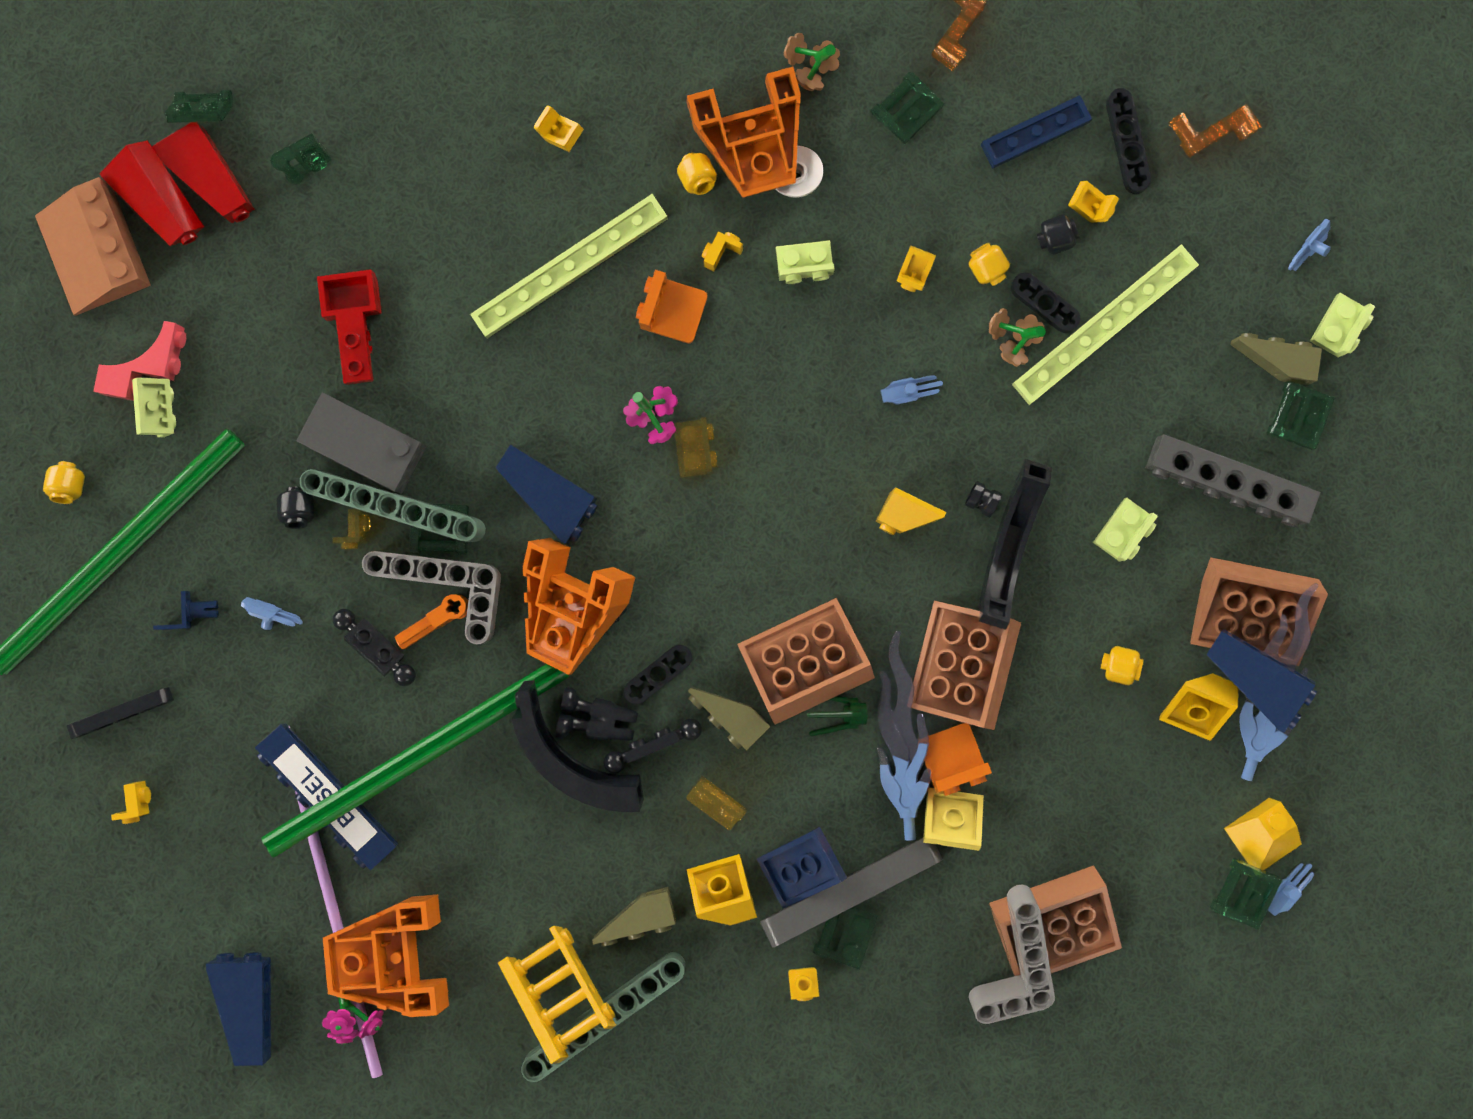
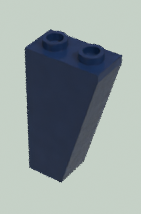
M512 445L508 447L496 466L500 474L560 541L569 545L571 541L575 543L583 531V528L580 526L584 519H590L598 507L595 504L596 497Z
M1225 629L1221 631L1207 653V656L1283 733L1288 727L1292 730L1302 716L1297 712L1303 703L1309 706L1317 694V691L1313 689L1315 681Z
M259 952L244 954V957H234L233 953L217 954L216 958L206 964V971L234 1066L263 1065L271 1058V957H261Z

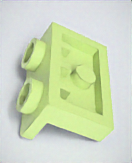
M830 240L776 247L779 281L785 280L786 284H796L802 282V278L813 277L814 281L829 279V275L834 273L835 268L832 262Z
M1342 293L1337 294L1310 342L1336 357L1352 353L1360 342V339H1358L1360 332L1365 330L1373 319L1371 313L1375 306L1371 303L1363 306Z
M132 379L137 435L166 437L174 434L176 418L172 414L174 392L170 387V379Z
M1124 498L1093 543L1119 562L1126 561L1127 559L1131 560L1140 549L1138 543L1143 536L1147 538L1155 529L1156 524L1154 521L1158 516L1154 513L1149 514L1130 499Z

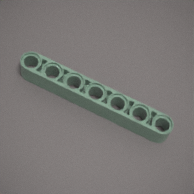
M310 469L305 471L300 477L301 489L310 495L460 541L477 542L485 535L486 528L484 523L480 519L324 471ZM317 477H319L320 485L316 489L314 487V481ZM344 484L346 490L341 497L339 495V488ZM369 491L371 500L366 505L364 503V496ZM394 499L396 501V509L391 513L389 503ZM420 507L422 516L417 521L414 517V512L416 508ZM445 514L448 518V524L442 529L439 521ZM471 522L474 531L468 537L465 533V527Z
M670 952L603 999V1002H607L614 1011L615 1017L613 1020L616 1026L683 978L685 960L679 953ZM669 962H675L679 965L680 970L676 973H670L666 970L665 965ZM651 978L656 981L657 986L654 989H647L642 981ZM622 995H630L634 999V1003L624 1005L620 1001V997ZM591 1007L556 1033L564 1034L593 1015L595 1011ZM600 1023L588 1031L587 1037L577 1038L567 1045L566 1052L569 1057L561 1063L551 1064L541 1044L527 1054L522 1064L521 1073L523 1077L530 1082L542 1080L612 1029H604ZM532 1060L539 1061L542 1069H532L529 1062Z

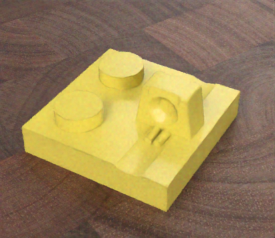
M929 788L926 798L923 843L979 851L982 842L984 795L955 792L945 796L943 791L936 793L934 788Z

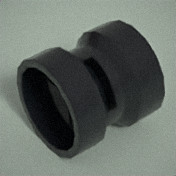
M977 481L966 499L965 506L971 509L977 508L981 510L983 515L990 518L1001 499L1002 493L996 490L990 491L986 489L984 484Z

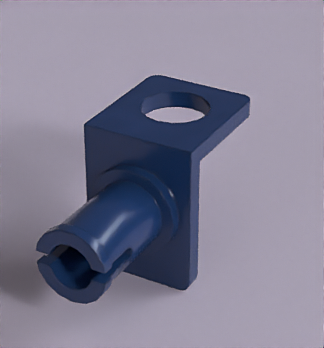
M181 591L182 624L153 626V630L191 629L193 618H218L219 611H207L208 608H218V601L192 602L190 592Z

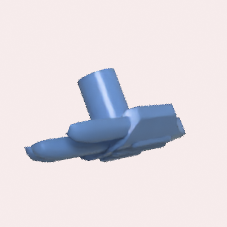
M1325 219L1308 236L1302 248L1292 259L1288 267L1290 271L1292 269L1296 271L1308 256H1312L1315 252L1324 257L1329 253L1331 247L1323 242L1327 239L1331 228L1330 220Z
M926 376L917 379L911 377L893 381L888 387L880 391L883 403L888 402L898 405L938 393L939 389L918 393V391L941 386L943 382L937 381L917 386L916 383L934 380L937 377Z
M246 597L241 602V607L245 608L249 615L262 619L261 628L265 630H271L274 621L289 626H295V623L303 624L299 616L281 610V608L273 604Z
M1303 863L1297 865L1287 878L1282 879L1270 893L1264 907L1271 914L1276 916L1281 912L1289 911L1302 896L1301 891L1312 880L1314 873L1311 872L1298 887L1296 885L1312 868L1311 864L1308 863L1291 882L1292 878L1303 867Z

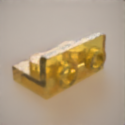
M706 417L701 418V420L674 423L680 478L713 474L712 468L717 467L716 451H710L709 440H714L713 425L707 424Z
M703 776L699 778L686 797L688 801L728 830H731L735 823L740 821L746 813V807Z

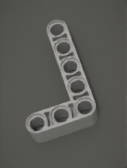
M378 551L369 552L363 557L362 568L364 572L371 576L470 588L465 636L473 644H485L493 638L501 574L496 567L486 564ZM380 557L383 561V566L381 570L376 572L372 567V563L375 558ZM407 560L410 563V571L403 575L399 570V566L402 561ZM434 563L438 568V573L434 578H429L426 569L430 564ZM459 566L465 570V577L460 582L456 581L453 576L454 570ZM485 570H490L493 574V579L488 585H484L480 578L481 573ZM481 597H486L489 601V608L485 612H481L477 608V602ZM478 624L483 625L486 629L485 637L481 640L474 636V628Z
M1023 884L1012 887L1007 893V903L1020 975L979 985L970 991L969 1001L977 1021L983 1024H990L1049 1008L1055 1001L1041 911L1031 889Z

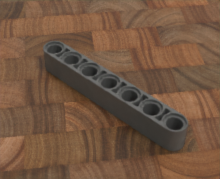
M922 837L919 841L916 840L848 875L847 879L841 883L792 904L761 920L760 923L772 948L943 860V857L936 844L923 843L924 837Z

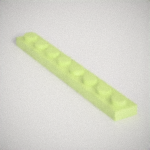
M653 194L649 195L470 315L488 339L668 219L666 213Z
M1181 244L1012 385L1030 405L1199 266V264Z

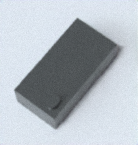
M323 392L296 440L310 449L400 494L403 493L427 447L421 442Z

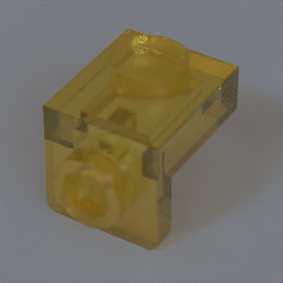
M348 509V537H333V543L341 544V549H358V544H366V532L370 531V517L366 515V511Z

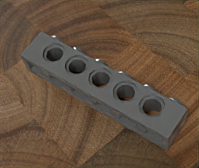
M1165 434L1156 437L1145 467L1152 470V475L1165 480L1168 477L1179 480L1177 484L1188 489H1194V487L1201 488L1206 496L1220 499V496L1230 499L1229 504L1233 506L1255 508L1256 514L1267 518H1272V515L1282 518V524L1295 528L1298 525L1310 523L1321 493ZM1176 457H1180L1184 462L1182 470L1175 467L1174 460ZM1202 466L1206 467L1210 472L1208 480H1205L1200 474ZM1228 476L1235 480V488L1233 490L1227 486L1226 480ZM1254 486H1258L1261 490L1259 499L1253 495L1252 490ZM1281 495L1287 500L1285 509L1279 505V497Z

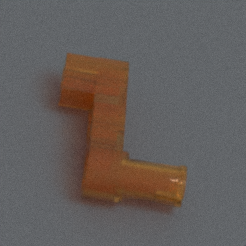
M953 0L962 7V11L931 54L933 58L951 71L958 67L968 51L958 44L980 15L988 0Z
M1248 104L1235 110L1201 133L1194 130L1184 112L1174 117L1168 123L1182 142L1180 146L1188 158L1193 157L1232 131H1234L1241 142L1262 128V125Z

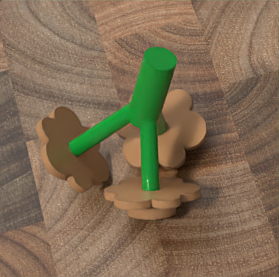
M796 33L794 37L790 36L784 49V57L788 59L790 65L801 64L804 61L805 55L811 56L810 65L812 69L804 67L802 70L797 69L795 72L798 84L809 91H814V89L822 90L824 84L821 82V76L816 74L819 69L820 73L825 74L828 70H837L839 67V60L837 58L840 56V51L828 40L822 42L821 46L816 45L813 47V50L807 49V43L804 42V35L802 33Z
M1002 308L991 318L989 334L992 335L994 340H997L999 337H1003L1007 330L1012 331L1014 339L1020 342L1016 344L1014 341L1008 340L1006 343H1002L1000 345L1001 357L1016 367L1020 364L1025 365L1028 362V357L1024 354L1023 346H1030L1031 343L1038 344L1043 340V336L1046 333L1044 324L1038 322L1035 315L1029 314L1024 320H1017L1016 326L1008 324L1010 318L1007 316V309Z

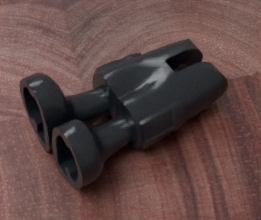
M566 687L561 710L590 714L591 719H582L561 713L557 723L555 738L564 739L570 732L586 731L587 738L632 741L635 730L623 726H614L615 720L637 723L638 713L634 710L615 705L616 703L610 700L595 698L593 703L585 701L577 696L575 689Z

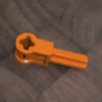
M451 594L446 596L441 605L427 613L426 617L395 636L398 646L401 649H406L452 620L465 618L467 616L469 600L462 595ZM453 601L461 603L458 607L459 613L451 612V608L454 606Z

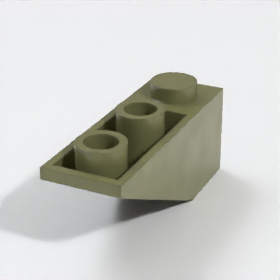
M1243 333L1231 341V346L1279 381L1309 385L1318 381L1322 348L1312 347V343L1295 342V344L1285 343V339L1277 337L1264 340L1258 339V335L1252 333Z
M694 687L688 690L691 694L688 699L699 710L704 707L711 714L708 719L718 729L723 726L730 733L727 738L737 749L743 746L748 750L770 728V725L751 705Z
M669 887L641 893L595 934L592 940L593 945L601 943V946H609L617 943L618 938L628 936L629 940L643 937L645 935L644 932L655 930L656 933H661L672 929L671 925H675L676 916Z

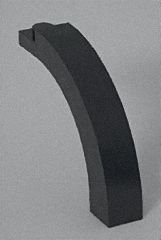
M1025 459L1003 513L987 565L978 607L980 610L979 622L1004 630L1007 629L1010 623L1013 594L1019 567L1036 515L1050 486L1052 467Z
M535 680L524 681L515 694V702L518 709L512 717V723L520 746L535 769L558 790L584 804L609 811L640 812L644 801L640 774L618 775L602 772L581 763L568 754L557 743L545 724L539 705Z

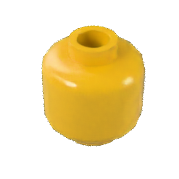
M689 153L682 158L677 168V174L687 192L703 195L713 189L717 173L707 155Z
M986 243L970 254L972 258L968 265L979 283H991L994 286L1006 278L1004 273L1009 269L1010 263L998 245Z
M58 462V465L50 466L47 469L43 491L53 502L71 504L73 500L79 499L82 495L85 475L76 468L74 463Z
M1115 646L1111 649L1110 654L1104 653L1100 669L1106 670L1105 677L1107 680L1124 685H1132L1134 680L1139 681L1144 659H1140V654L1136 650Z

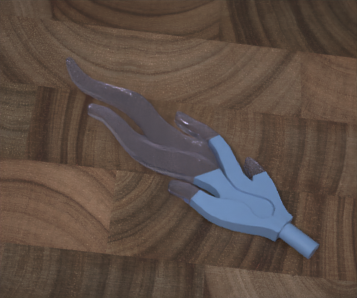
M1317 583L1311 585L1301 595L1296 605L1294 636L1286 652L1279 658L1278 650L1288 629L1285 614L1281 615L1280 627L1264 650L1266 654L1294 670L1310 643L1311 630L1307 607L1310 598L1319 586ZM1304 668L1301 674L1307 677L1308 669ZM1246 697L1239 721L1247 757L1241 778L1252 781L1258 762H1261L1269 752L1278 747L1289 736L1292 729L1288 727L1284 733L1278 729L1276 730V727L1261 711L1254 716V704Z
M897 631L889 646V660L898 687L897 705L895 711H893L891 708V681L886 671L882 670L879 673L882 680V692L878 707L879 728L893 756L896 766L895 776L891 771L889 757L884 748L879 747L877 752L880 759L881 783L886 795L897 809L900 818H903L905 840H916L914 818L917 817L919 806L928 792L931 781V769L927 768L918 782V774L928 752L929 737L923 713L917 715L918 739L912 727L911 707L914 698V684L899 656L901 632Z

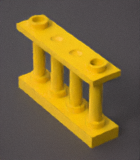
M552 926L549 929L555 939L523 960L506 957L498 962L550 1063L556 1064L569 1057L566 1052L568 1044L600 1023L604 1029H612L616 1024L613 1020L615 1017L614 1011L607 1002L604 1003L572 946L574 943L572 935L566 928ZM558 949H561L568 963L537 984H530L526 977L527 970ZM574 973L581 988L549 1010L543 1009L539 1001L540 995ZM587 998L595 1013L564 1034H557L552 1026L554 1019Z

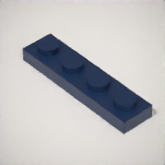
M1081 95L982 141L981 147L993 169L1090 123L1092 118Z

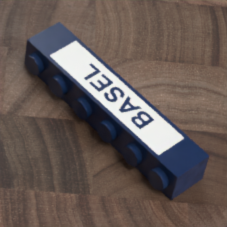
M286 723L280 724L255 747L259 752L257 754L258 759L265 766L269 767L271 765L278 772L276 775L277 779L285 787L291 786L298 793L295 795L296 799L306 808L314 806L345 787ZM362 804L324 827L327 828L329 826L335 832L333 837L337 843L343 848L348 846L355 854L353 856L355 862L363 869L367 866L370 871L398 845L397 841Z

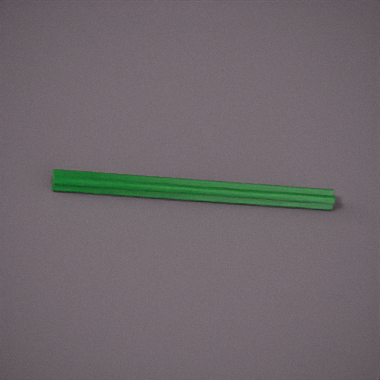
M227 429L212 441L0 645V675H7L225 466L245 444L231 430Z
M548 664L543 665L261 837L263 844L267 847L269 854L273 858L518 709L515 702V694L524 681L535 680L539 696L569 677L568 674Z

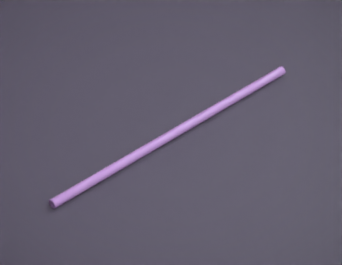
M298 801L301 813L310 808V806L304 807ZM317 831L307 838L334 933L344 927ZM351 1001L354 1006L367 1015L364 1002ZM355 1015L359 1031H361V1027L365 1022ZM373 1035L365 1036L362 1038V1043L371 1077L377 1078L383 1075Z

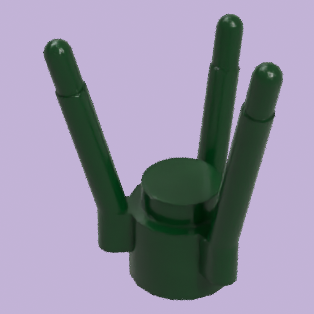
M836 696L829 699L848 704L843 706V711L807 713L808 718H843L844 722H848L810 731V736L845 729H858V725L867 724V704L859 703L858 698Z

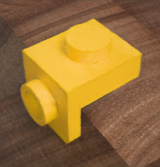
M546 106L534 125V129L545 141L570 152L584 130L578 123L560 116L551 106Z
M1080 181L1068 206L1091 223L1106 222L1113 215L1119 198L1116 195L1106 196L1088 181Z
M718 232L713 243L708 242L702 253L704 267L714 272L726 248L741 255L743 244L740 242V238L729 232L725 234Z
M910 245L897 278V282L901 283L900 286L911 292H916V289L922 291L936 255Z
M145 781L124 785L127 811L112 814V820L122 819V824L139 822L140 816L149 814L148 803L151 800V792L149 787H146Z
M815 967L791 969L788 971L791 1000L808 1001L813 999V997H819L817 970Z

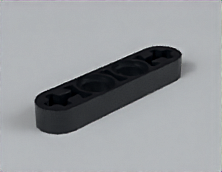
M1118 88L1107 98L1106 109L1125 189L1129 193L1140 194L1150 185L1151 174L1133 96L1128 90ZM1119 96V99L1125 100V103L1122 106L1123 115L1116 118L1121 110L1119 104H1114L1113 102ZM1119 123H1129L1132 127V133L1129 135L1120 133L1118 129ZM1125 149H1135L1138 153V159L1136 161L1127 160L1124 155ZM1141 165V167L1136 170L1137 177L1144 180L1140 187H1138L1137 183H1132L1131 181L1135 177L1134 167Z
M163 688L71 723L66 727L70 738L75 739L113 725V722L118 723L139 715V712L144 713L170 703L174 699L170 688Z

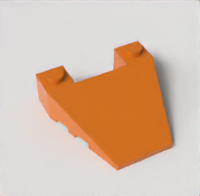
M794 67L778 70L766 75L765 84L771 102L770 105L723 118L720 115L714 89L687 96V106L695 132L742 198L796 183L801 94Z
M551 538L528 541L523 564V576H527V592L524 593V602H528L529 618L525 619L526 651L530 656L570 675L573 674L629 604L635 577L615 567L593 571L591 582L587 584L565 573L571 547Z
M438 894L410 897L323 937L328 994L358 1003L366 1002L373 1004L383 1010L391 1009L402 1012L401 1015L408 1017L434 1016L449 1006L447 979L420 980L415 932L429 930L441 922Z

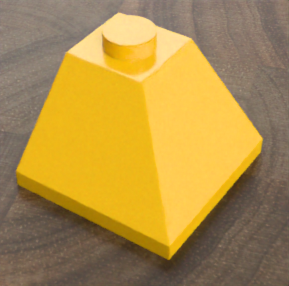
M895 487L889 493L876 522L881 524L879 527L881 530L894 535L895 532L903 533L944 518L946 512Z
M1213 673L1186 681L1161 713L1159 720L1211 741L1238 708V687L1232 681Z
M1272 798L1266 799L1224 828L1255 875H1258L1302 845L1296 823L1281 801Z
M740 854L687 869L697 918L726 925H734L757 918Z

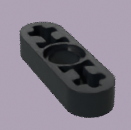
M1020 273L1012 281V294L1058 331L1069 333L1080 324L1079 312L1032 274ZM1027 280L1030 283L1028 288L1032 292H1035L1037 288L1041 291L1037 293L1032 301L1029 299L1032 293L1028 290L1021 292L1018 281L1023 283ZM1041 296H1048L1052 300L1053 305L1050 310H1043L1039 307L1038 299ZM1058 305L1062 307L1058 311L1063 316L1070 314L1072 316L1070 321L1073 325L1068 323L1064 326L1062 324L1063 318L1058 313L1054 318L1051 316L1058 308Z
M676 645L635 676L624 688L626 700L632 704L643 703L681 673L692 662V652L684 645ZM675 650L679 652L685 651L687 653L685 656L686 663L683 665L680 662L676 663L673 666L676 672L671 674L670 668L662 660L667 658L669 663L675 658L673 653ZM656 666L663 667L666 671V678L662 682H655L650 676L651 670ZM645 675L648 683L655 688L650 691L647 686L641 692L643 695L641 699L637 696L632 698L630 696L632 692L631 685L640 686L644 683L640 678Z

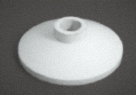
M797 146L796 173H799L801 177L796 178L795 184L777 188L776 190L779 193L788 197H803L812 193L820 185L823 177L821 159L814 151L807 147Z

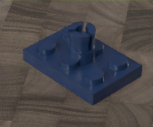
M820 827L757 858L783 909L847 879Z

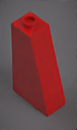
M196 120L152 146L164 165L231 223L246 220L250 216L249 213L255 210L206 129Z
M148 140L126 145L101 171V177L169 246L178 243L188 245L198 238L196 234L204 225Z

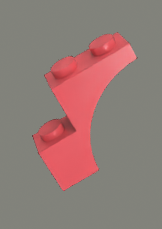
M164 321L158 338L144 354L130 362L119 365H99L94 392L134 401L132 379L142 378V375L174 381L175 375L179 373L181 368L179 354L180 349L186 343L185 328L176 323Z

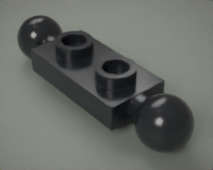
M340 609L333 615L334 626L339 630L349 631L344 640L385 677L392 671L395 682L400 686H408L414 682L416 677L414 668L410 665H401L399 663L404 658V654L365 618L356 624L355 615L352 611Z
M690 718L683 721L679 729L670 731L669 727L653 733L655 738L645 742L644 738L628 744L630 749L623 753L617 751L609 752L604 758V767L610 773H619L624 769L626 763L635 761L677 743L682 739L696 740L702 733V726L699 721Z

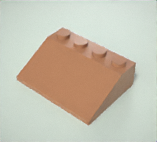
M98 177L73 187L35 215L73 315H79L151 286L115 192L101 178Z
M1210 557L1201 584L1190 643L1211 648L1221 631L1225 629L1278 661L1299 666L1328 593L1319 579Z
M837 598L737 644L774 725L875 678L871 664Z
M934 601L907 707L994 730L1021 622L1010 618V623L1007 629L1004 630L979 622L980 611Z
M1094 865L1030 888L1041 911L1051 973L1122 948L1107 886ZM1004 897L989 904L1013 974L1018 976L1020 975L1007 897Z

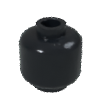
M1064 214L1042 222V232L1037 234L1041 249L1047 248L1049 253L1053 255L1075 247L1076 239L1080 238L1074 219H1069Z
M288 487L285 492L280 493L277 497L278 520L290 529L307 527L308 523L314 519L313 496L304 492L301 487Z

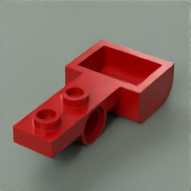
M372 270L317 276L321 316L326 321L336 320L343 383L349 385L372 382L373 373L370 356L372 346H369L371 336L367 329L366 316L382 314L376 274Z

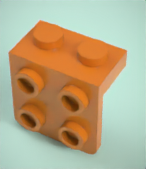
M655 270L653 277L648 276L644 292L648 293L645 303L640 302L637 309L636 318L639 319L640 328L690 344L695 339L707 301V293L703 290L668 280L665 272Z
M967 723L921 738L918 741V745L919 743L929 744L924 763L936 793L943 791L945 796L961 791L959 785L970 782L971 787L986 782L985 776L992 773L989 764L984 763L972 729Z

